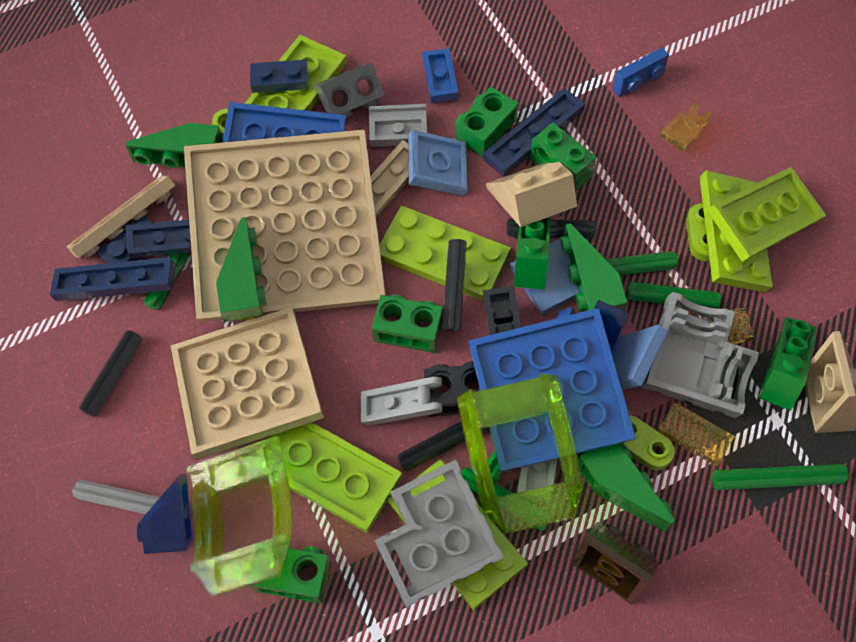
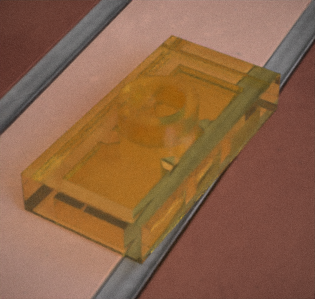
M676 402L658 430L659 433L716 467L721 462L735 437Z

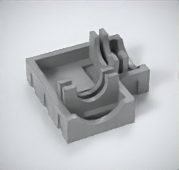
M672 292L665 300L663 308L665 310L659 322V325L667 330V335L641 388L649 391H658L662 395L680 401L685 400L693 403L692 405L714 412L719 411L733 418L743 415L746 405L744 401L746 385L751 371L757 362L759 352L727 342L735 315L734 311L700 306L685 299L683 295ZM688 313L712 319V322L688 315ZM737 367H740L741 371L733 399H731Z
M456 460L390 492L406 525L374 540L406 607L415 604L425 596H430L451 585L450 583L458 579L461 580L479 571L483 566L504 558L499 546H496L492 538L493 534L483 514L479 512L476 506L477 502L467 481H464ZM443 474L446 481L414 497L412 496L410 490ZM393 550L396 551L411 582V585L405 587L389 554Z

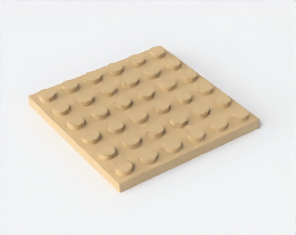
M365 130L184 146L196 319L198 323L223 320L220 314L216 281L242 217H246L249 228L255 227L258 246L252 247L253 257L259 256L262 275L256 277L258 287L264 286L267 305L261 306L262 316L289 307H293L294 312L376 304L379 302L380 295H385Z

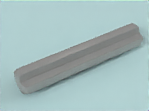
M78 480L73 489V495L79 500L160 518H167L172 508V502L167 498L86 480Z

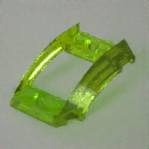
M539 373L540 377L477 392H472V389L457 398L482 510L505 534L573 519L584 486L557 375ZM548 413L564 483L497 497L481 428Z
M274 436L186 467L187 474L191 475L194 491L191 493L196 534L194 564L190 565L191 572H195L204 582L203 586L212 596L224 595L279 577L290 544L292 525L290 488L280 438ZM269 477L274 519L273 538L223 554L224 530L219 494Z

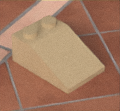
M560 162L539 164L486 183L488 191L520 227L577 207L573 174Z
M840 331L832 332L810 361L805 389L815 433L856 430V369L853 368L851 356Z

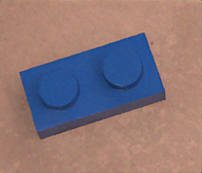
M661 47L616 71L613 91L620 97L628 92L636 91L642 84L651 79H658L666 70L665 67L669 54Z
M450 49L422 52V61L431 103L459 99Z

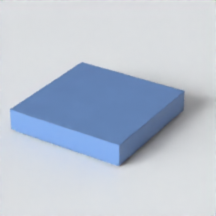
M412 130L409 134V185L464 196L468 191L466 142Z
M560 239L549 244L545 290L523 288L541 316L576 299L575 295L579 293L577 284L570 281L568 265H571L569 255H564L562 252ZM516 261L510 263V269L513 274H515Z
M656 325L621 336L612 357L622 390L642 386L667 335V330L662 326Z

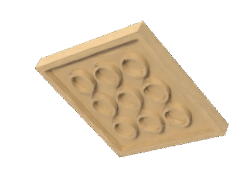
M293 307L171 345L191 454L195 460L324 418Z

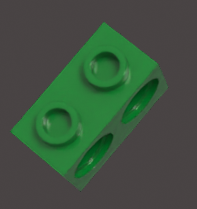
M490 86L483 95L479 94L475 98L472 107L466 113H461L455 122L456 140L466 142V148L483 158V153L499 141L517 121L519 103Z
M552 122L532 139L530 160L536 165L560 162L573 174L575 192L592 178L596 156Z
M380 295L372 325L374 342L435 353L443 321V306H438L436 303L427 300L420 302L407 300L400 295ZM393 315L400 317L399 320L393 322L386 320ZM422 321L431 323L428 327L417 326Z
M271 540L270 544L259 543L249 581V586L254 592L323 604L331 568V561L328 555L324 554V550L312 546H305L303 551L291 549L289 543L278 540ZM274 560L283 561V567L280 572L274 575L267 574L266 570L270 562ZM314 566L318 568L317 574L312 580L303 581L300 579V574L305 567Z

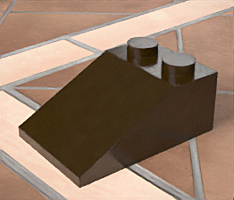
M597 522L583 538L572 564L632 605L650 583L659 562L653 558V553L640 544H635L634 546L623 539L622 532L609 524L604 526Z

